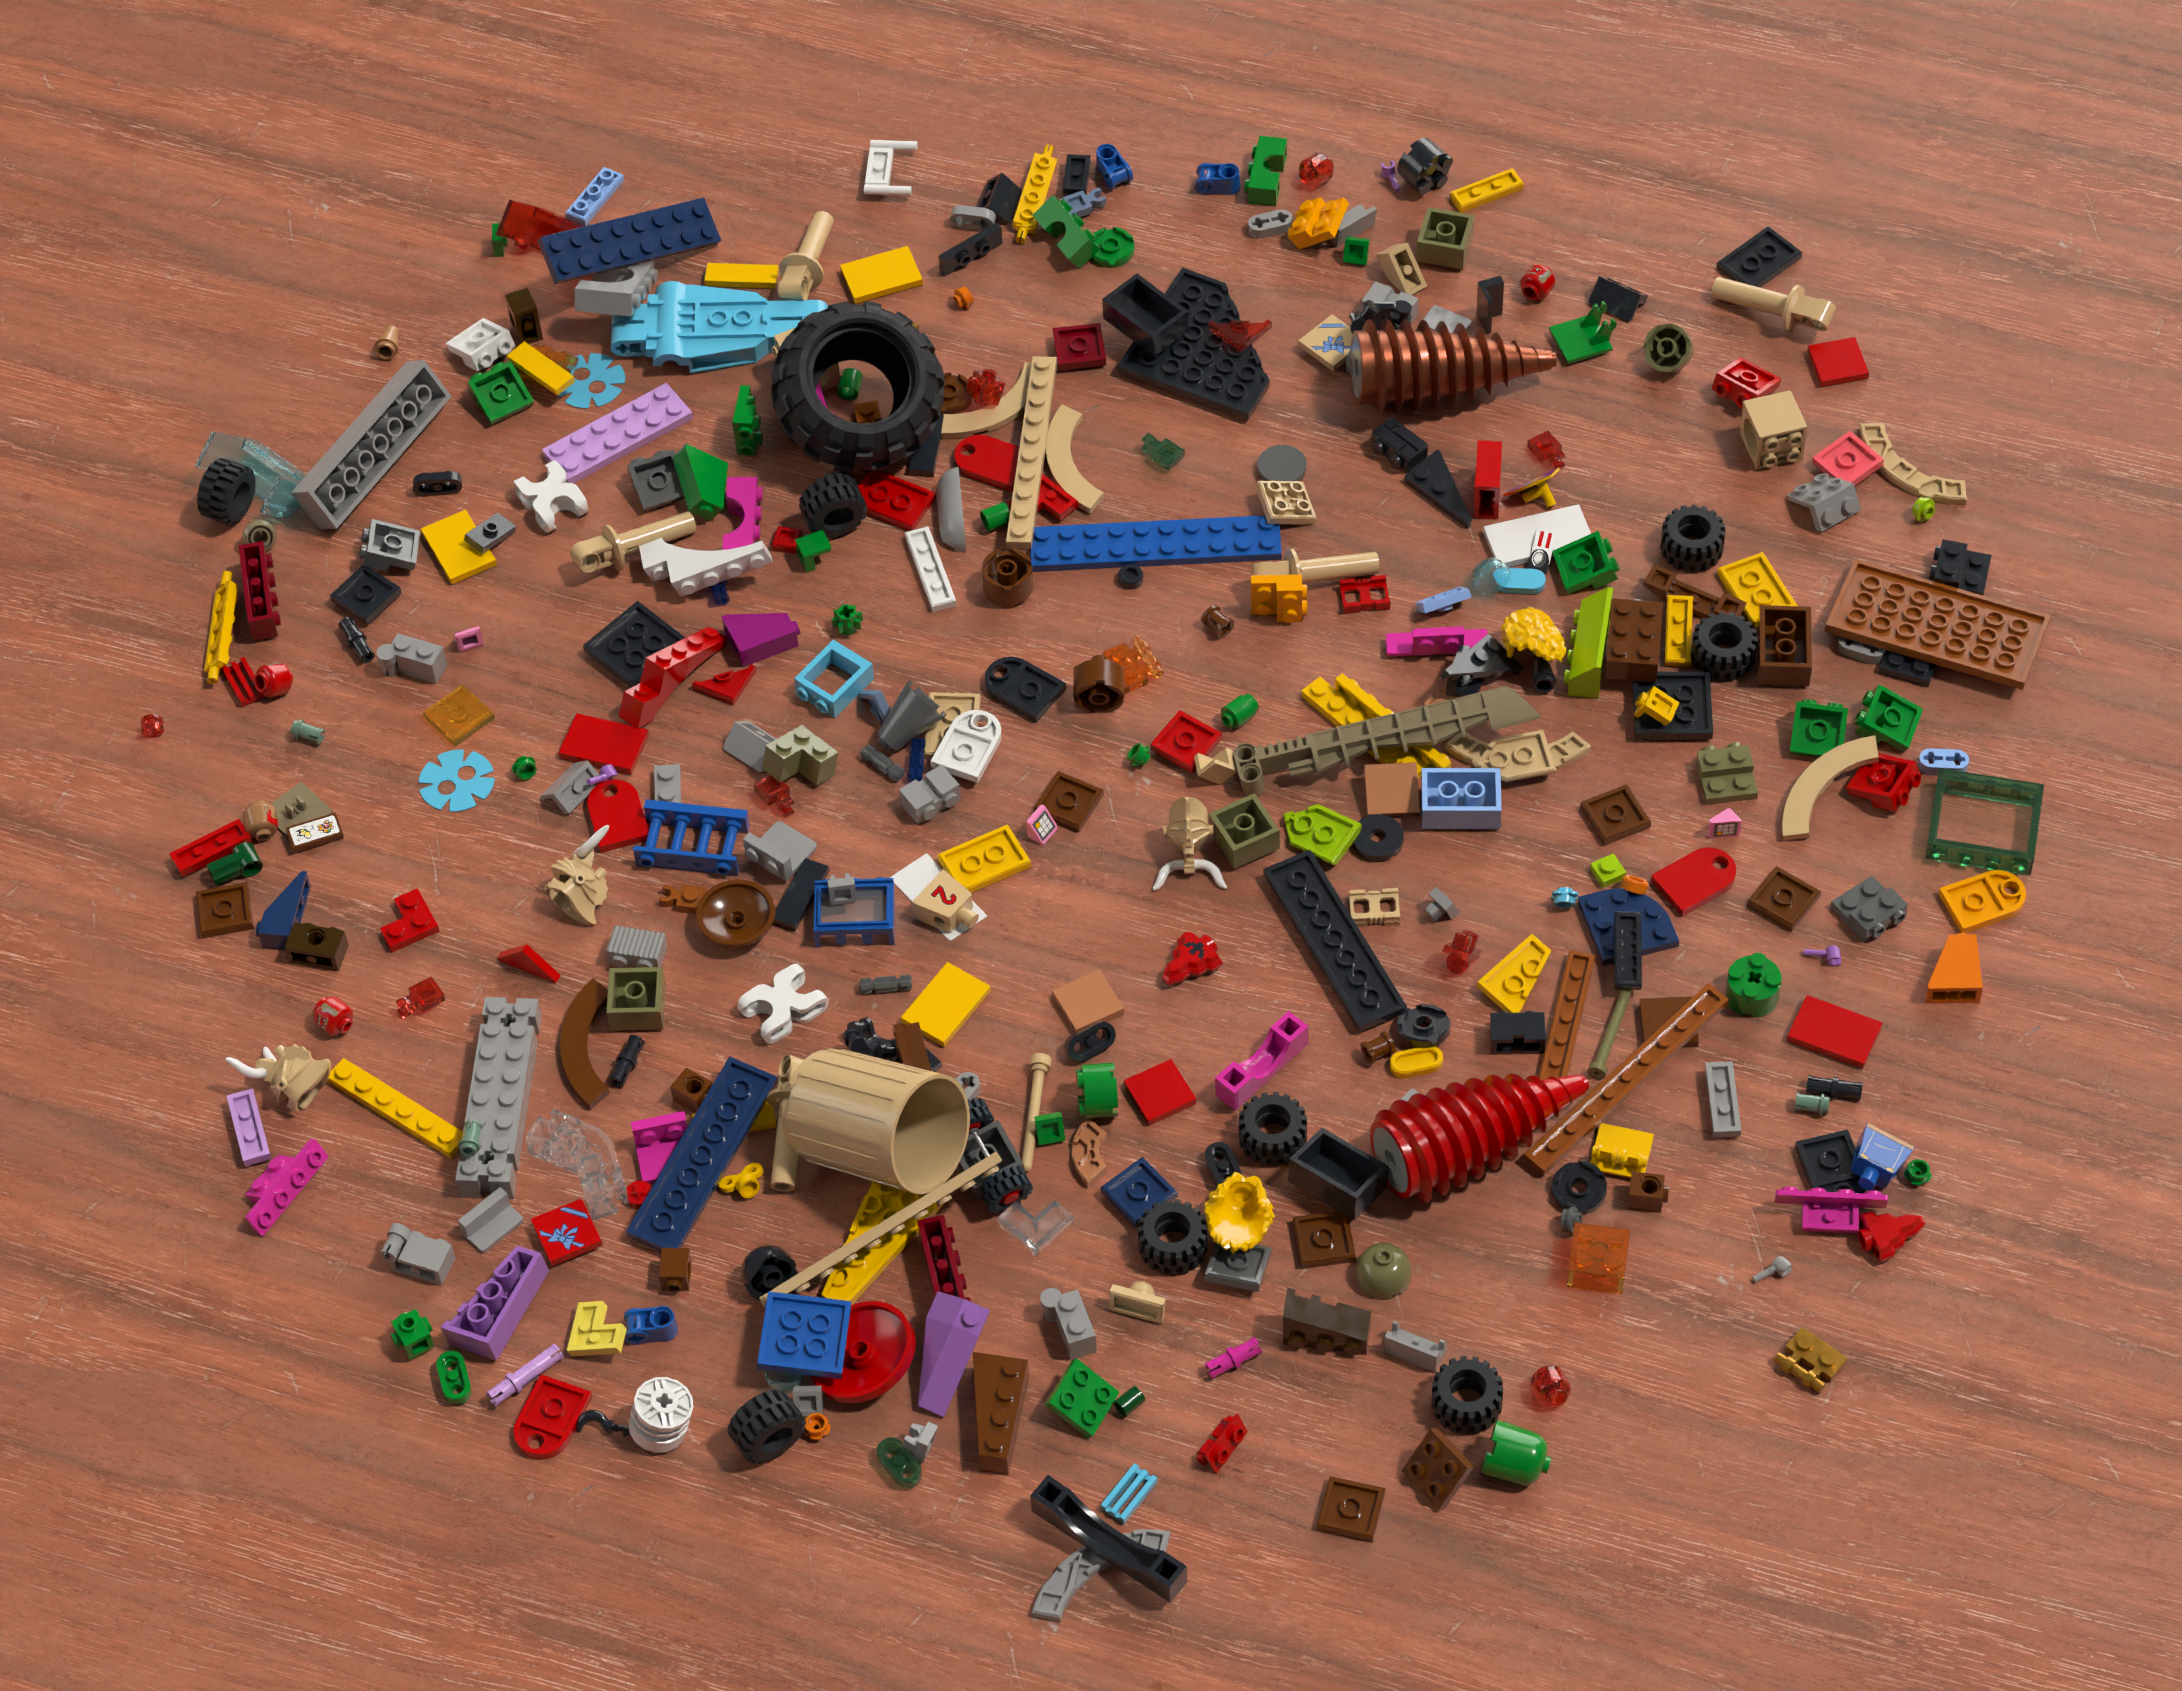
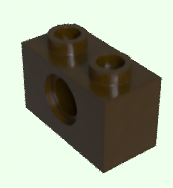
M525 288L505 295L511 328L519 345L523 342L531 344L543 340L537 306L529 289Z
M294 922L285 945V951L289 963L339 971L349 945L343 930L335 927H320L312 923Z

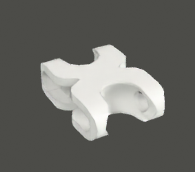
M556 460L545 464L548 468V478L543 482L533 483L524 476L513 481L518 498L527 509L536 512V521L546 533L557 529L554 525V515L559 511L570 510L577 516H582L589 512L587 500L576 484L567 483L566 472Z
M798 964L790 965L778 972L773 978V988L765 984L757 985L739 998L737 1008L745 1017L750 1018L760 1013L770 1015L761 1026V1037L769 1044L775 1043L791 1033L793 1029L792 1020L808 1023L822 1014L828 1007L829 999L822 991L815 990L807 994L795 992L805 982V971Z

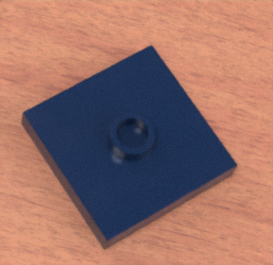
M1143 1157L1100 1187L1101 1193L1135 1228L1139 1226L1140 1217H1144V1211L1147 1208L1152 1210V1204L1156 1202L1159 1205L1163 1204V1200L1166 1199L1172 1202L1178 1197V1192Z

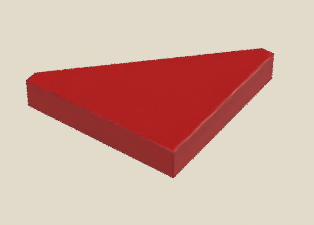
M751 664L744 670L733 672V670L714 675V678L702 682L694 681L692 688L695 691L734 705L756 673V666Z
M528 944L501 951L497 957L503 963L552 983H556L561 976Z

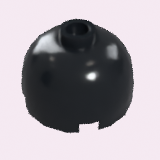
M763 1245L755 1248L745 1257L741 1267V1279L750 1296L758 1301L768 1291L773 1290L798 1274L796 1263L791 1255L775 1245Z

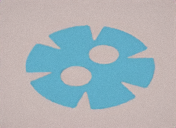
M591 353L588 364H586L582 355L575 356L564 362L560 367L572 375L578 368H587L590 371V376L585 380L575 379V382L559 394L558 397L573 392L565 403L579 408H589L592 397L597 407L605 405L615 399L622 391V389L611 384L625 383L624 370L620 364L606 369L614 359L603 354ZM594 381H602L606 386L605 390L598 394L590 392L588 387Z
M463 749L439 754L437 757L442 767L428 762L421 771L419 783H432L433 785L420 789V793L428 804L439 810L443 808L449 799L450 811H462L476 806V803L471 794L485 799L493 788L494 778L480 777L494 771L491 763L484 756L474 751L463 762ZM464 766H471L475 769L476 774L470 780H462L458 777L459 769ZM446 780L452 781L456 785L455 791L449 795H443L438 792V785Z

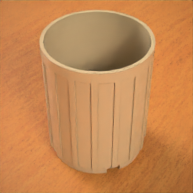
M830 1048L817 1051L808 1056L797 1067L788 1083L793 1087L789 1100L783 1099V1133L789 1146L798 1155L807 1159L808 1162L911 1193L925 1194L943 1185L953 1174L962 1158L970 1127L969 1104L962 1086L948 1075L845 1049Z

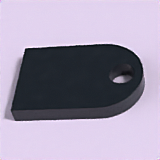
M1018 657L1000 658L994 661L985 673V687L993 699L1036 723L1067 689L1064 681ZM999 671L1006 673L1003 677L994 676Z
M1848 1129L1795 1142V1149L1810 1188H1822L1826 1192L1849 1189L1854 1191V1193L1865 1194L1866 1190L1858 1184L1860 1176L1851 1171L1856 1148Z

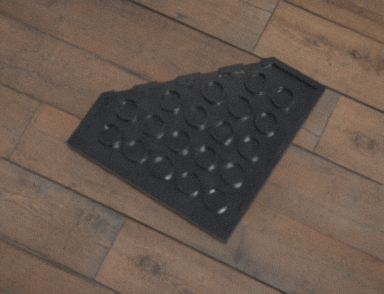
M1182 267L1165 294L1188 311L1189 331L1155 357L1133 342L1117 365V373L1249 420L1270 387L1267 373L1264 372L1257 351L1251 344L1250 336L1245 325L1241 322L1239 312L1228 293L1226 283Z

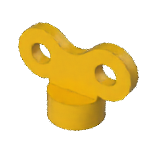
M751 1163L741 1173L723 1177L719 1182L720 1190L727 1193L737 1189L744 1198L754 1197L760 1190V1183L757 1179L764 1172L762 1165Z

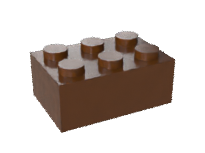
M1612 598L1605 679L1657 683L1663 602Z
M1759 606L1757 622L1758 685L1810 686L1812 672L1811 607Z

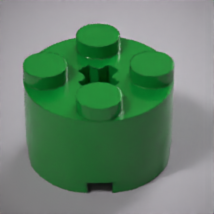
M1754 953L1736 960L1728 969L1726 997L1729 999L1728 1005L1737 1014L1743 1015L1745 1013L1755 1018L1771 1013L1779 1000L1782 982L1781 972L1777 965L1767 959L1762 953Z
M1114 1062L1081 1065V1069H1075L1076 1084L1078 1089H1082V1095L1077 1096L1078 1112H1080V1116H1085V1119L1118 1117L1117 1110L1113 1109L1118 1108L1117 1081L1113 1071L1110 1072V1070H1115Z

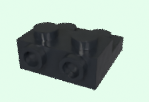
M1942 539L1941 546L1936 545L1933 560L1938 561L1937 565L1932 564L1929 579L1983 596L1992 555L1967 550L1968 544Z

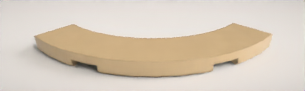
M1024 363L1021 376L1014 387L993 404L972 412L944 414L941 431L942 439L965 438L985 430L990 432L1008 424L1025 412L1032 363Z
M1062 404L1055 413L1048 429L1046 442L1048 468L1055 484L1078 500V507L1091 514L1103 500L1104 492L1091 485L1080 474L1073 462L1071 442L1078 425L1083 420L1082 413Z
M1859 423L1860 439L1884 459V465L1878 470L1893 484L1913 495L1930 498L1935 502L1966 505L1965 480L1945 479L1934 475L1930 477L1918 472V468L1908 463L1905 459L1900 458L1894 452L1893 446L1886 434L1884 423Z
M1573 731L1567 736L1548 744L1556 769L1567 766L1591 752V745ZM1467 732V737L1463 738L1462 734L1459 733L1445 743V750L1472 766L1483 755L1489 745Z
M1876 736L1856 739L1837 746L1815 760L1802 773L1791 789L1785 804L1782 822L1783 841L1810 838L1809 825L1814 803L1818 796L1834 781L1835 777L1844 771L1848 772L1863 765L1879 762Z

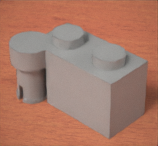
M397 633L391 644L380 646L376 652L378 662L383 667L384 675L387 676L389 674V677L397 675L400 671L401 674L437 684L447 667L443 646Z
M393 1223L387 1232L388 1239L380 1251V1255L386 1260L391 1255L390 1265L393 1271L442 1286L456 1259L452 1245L444 1239L438 1238L435 1240L425 1237L422 1233L411 1231L400 1223Z
M1055 1288L1044 1290L1041 1293L1040 1301L1045 1319L1049 1322H1056L1069 1359L1073 1360L1096 1353V1335L1078 1289L1061 1294Z

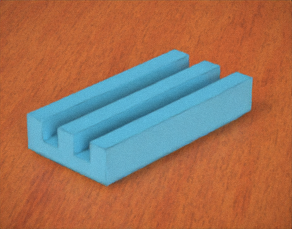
M1134 1463L1103 1501L1101 1510L1125 1524L1158 1483V1478L1154 1475H1148V1471L1145 1469L1140 1470L1139 1466ZM1135 1476H1137V1478L1133 1481V1483L1129 1486V1488L1125 1491V1493L1121 1496V1498L1117 1501L1113 1508H1111L1113 1503L1117 1500V1498L1121 1495V1493L1125 1490L1129 1483L1134 1479ZM1143 1481L1147 1482L1123 1513L1120 1514V1509L1130 1499Z

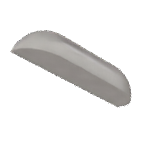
M955 467L946 471L937 483L936 498L939 531L943 543L955 548L956 552H966L959 467Z

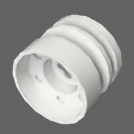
M655 1377L645 1381L637 1389L628 1423L630 1435L635 1443L645 1450L658 1453L671 1451L684 1441L693 1410L692 1395L687 1387L678 1380L668 1377Z

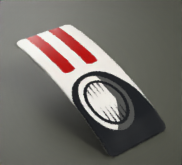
M1540 530L1536 531L1528 569H1537L1543 572V574H1547L1556 534Z

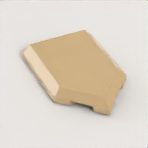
M1543 730L1492 739L1486 751L1474 763L1476 768H1500L1501 780L1504 782L1556 773Z

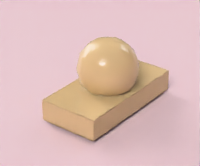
M1138 1281L1133 1283L1130 1288L1112 1285L1109 1295V1310L1162 1324L1165 1318L1166 1298L1155 1296V1291L1151 1284L1145 1281Z

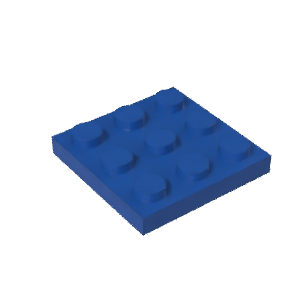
M768 1291L757 1369L841 1379L852 1301Z

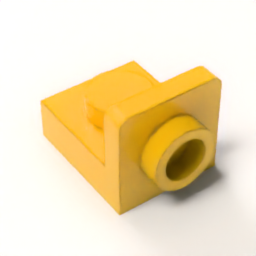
M1653 686L1647 693L1642 692L1635 702L1637 708L1634 716L1639 718L1645 712L1666 726L1671 722L1679 702Z

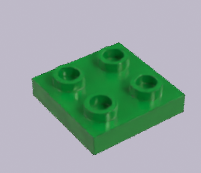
M1076 1358L1070 1362L1045 1405L1085 1437L1091 1438L1118 1396L1119 1391Z

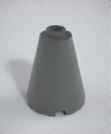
M911 680L905 684L877 733L880 737L878 742L887 751L891 748L897 751L947 715L945 711L939 714L936 710L940 706L919 687L915 690L910 687L913 684Z

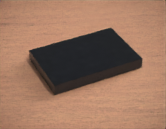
M1767 226L1718 261L1717 269L1733 281L1761 288L1800 260L1803 252Z

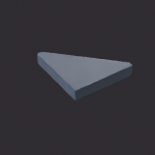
M864 690L858 693L860 699H867L871 704V713L882 724L890 712L882 691Z

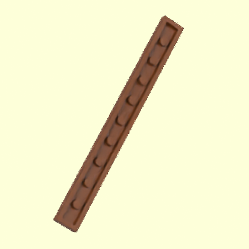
M1710 983L1705 985L1524 1153V1160L1543 1176L1546 1175L1728 1005L1729 999Z

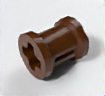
M1217 605L1210 606L1201 617L1202 623L1214 629L1216 636L1219 638L1228 635L1234 627V620L1223 615L1220 607Z
M1386 1031L1381 1032L1378 1038L1360 1044L1361 1051L1369 1064L1375 1063L1376 1059L1388 1053L1392 1055L1396 1052L1395 1044Z

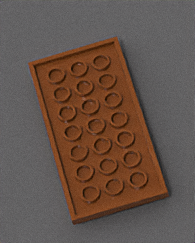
M1854 559L1825 624L1824 632L2023 690L2049 626L2051 615Z

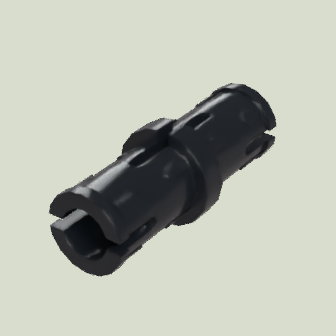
M345 617L340 620L338 627L345 635L349 648L355 651L362 664L364 662L365 664L371 662L375 654L366 641V635L358 629L352 617Z
M637 1035L629 1036L622 1053L618 1054L615 1068L608 1078V1082H612L611 1085L617 1088L624 1087L631 1070L635 1069L638 1055L645 1045V1041Z
M1808 1075L1806 1093L1830 1095V1098L1834 1099L1837 1096L1861 1100L1863 1083L1838 1080L1839 1077L1830 1079Z

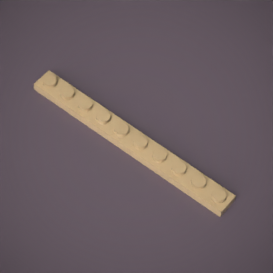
M1032 357L1006 538L1007 548L1032 549L1057 370V357Z
M996 1151L770 1292L788 1294L794 1290L797 1295L811 1286L808 1282L810 1279L818 1275L821 1280L834 1272L832 1266L839 1261H842L844 1265L858 1257L856 1254L857 1250L864 1246L869 1250L882 1242L879 1237L886 1232H889L892 1236L905 1228L903 1222L912 1217L916 1221L928 1214L929 1212L926 1209L928 1206L936 1202L939 1207L952 1199L950 1193L959 1188L963 1192L975 1185L976 1183L973 1180L975 1177L983 1173L986 1178L999 1170L996 1164L1000 1163L1002 1159ZM768 1293L759 1298L764 1308L766 1307Z

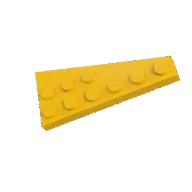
M872 1181L868 1194L865 1195L850 1228L849 1237L843 1246L928 1193L915 1194ZM935 1202L928 1206L926 1209L929 1213L918 1220L933 1217L944 1204L938 1207ZM911 1217L903 1222L905 1228L892 1236L889 1232H886L879 1238L882 1242L869 1250L865 1246L857 1250L856 1254L858 1257L844 1265L842 1261H839L833 1267L834 1272L828 1278L821 1294L822 1298L852 1301L851 1305H853L918 1234L917 1220L914 1221Z

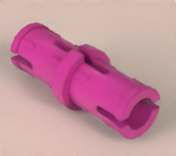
M1253 1337L1235 1348L1229 1347L1226 1349V1353L1205 1362L1206 1369L1210 1370L1208 1371L1210 1377L1214 1379L1233 1367L1237 1369L1241 1367V1363L1261 1354L1262 1349L1256 1346L1259 1344L1256 1338Z

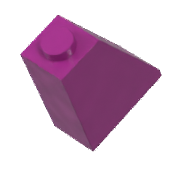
M787 613L726 614L721 616L724 633L742 667L799 646L797 636L800 635L798 624L796 621H791Z

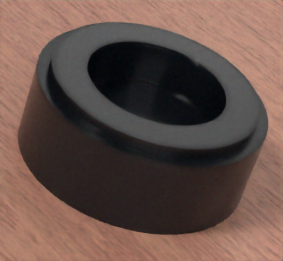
M1136 565L1122 567L1118 572L1120 586L1128 590L1139 588L1143 583L1142 569Z

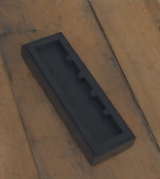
M995 223L938 256L940 273L945 277L1003 244L1001 227Z
M1614 911V989L1641 990V912Z

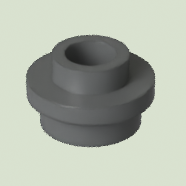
M1577 1207L1564 1209L1561 1216L1562 1230L1568 1231L1569 1234L1573 1235L1576 1234L1577 1229L1582 1227V1214L1578 1213Z

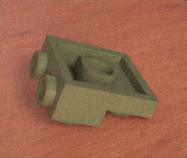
M1734 742L1729 744L1727 748L1716 749L1715 746L1709 745L1702 748L1701 751H1697L1696 766L1706 805L1758 798V790L1753 774L1754 765L1749 745L1742 746L1741 743Z

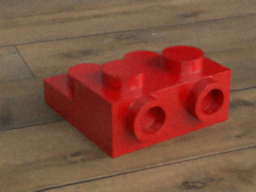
M1740 357L1716 373L1711 389L1719 397L1730 399L1736 402L1738 407L1743 408V401L1767 396L1780 386L1782 379Z
M1878 753L1879 762L1860 766L1846 786L1848 795L1870 799L1873 807L1896 812L1900 805L1905 806L1907 804L1912 787L1917 788L1920 785L1921 774L1919 773L1916 761Z

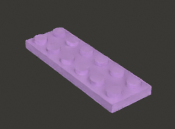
M666 382L543 448V456L548 462L556 460L566 472L567 483H575L692 420L693 414Z

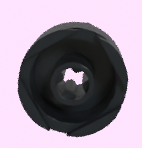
M1421 138L1410 145L1412 150L1408 154L1404 152L1397 165V172L1415 190L1424 195L1435 187L1441 188L1448 181L1447 174L1453 163V158L1429 138Z

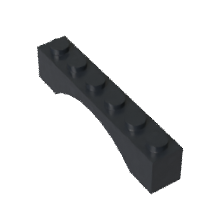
M1047 1475L1030 1495L1033 1513L1169 1603L1173 1601L1188 1582L1186 1565L1163 1550L1145 1546L1120 1533L1092 1512L1069 1488L1051 1476Z

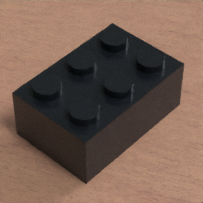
M1138 273L1102 299L1103 319L1153 357L1189 331L1188 311Z
M1322 1127L1289 1159L1288 1181L1355 1220L1387 1189L1389 1166Z

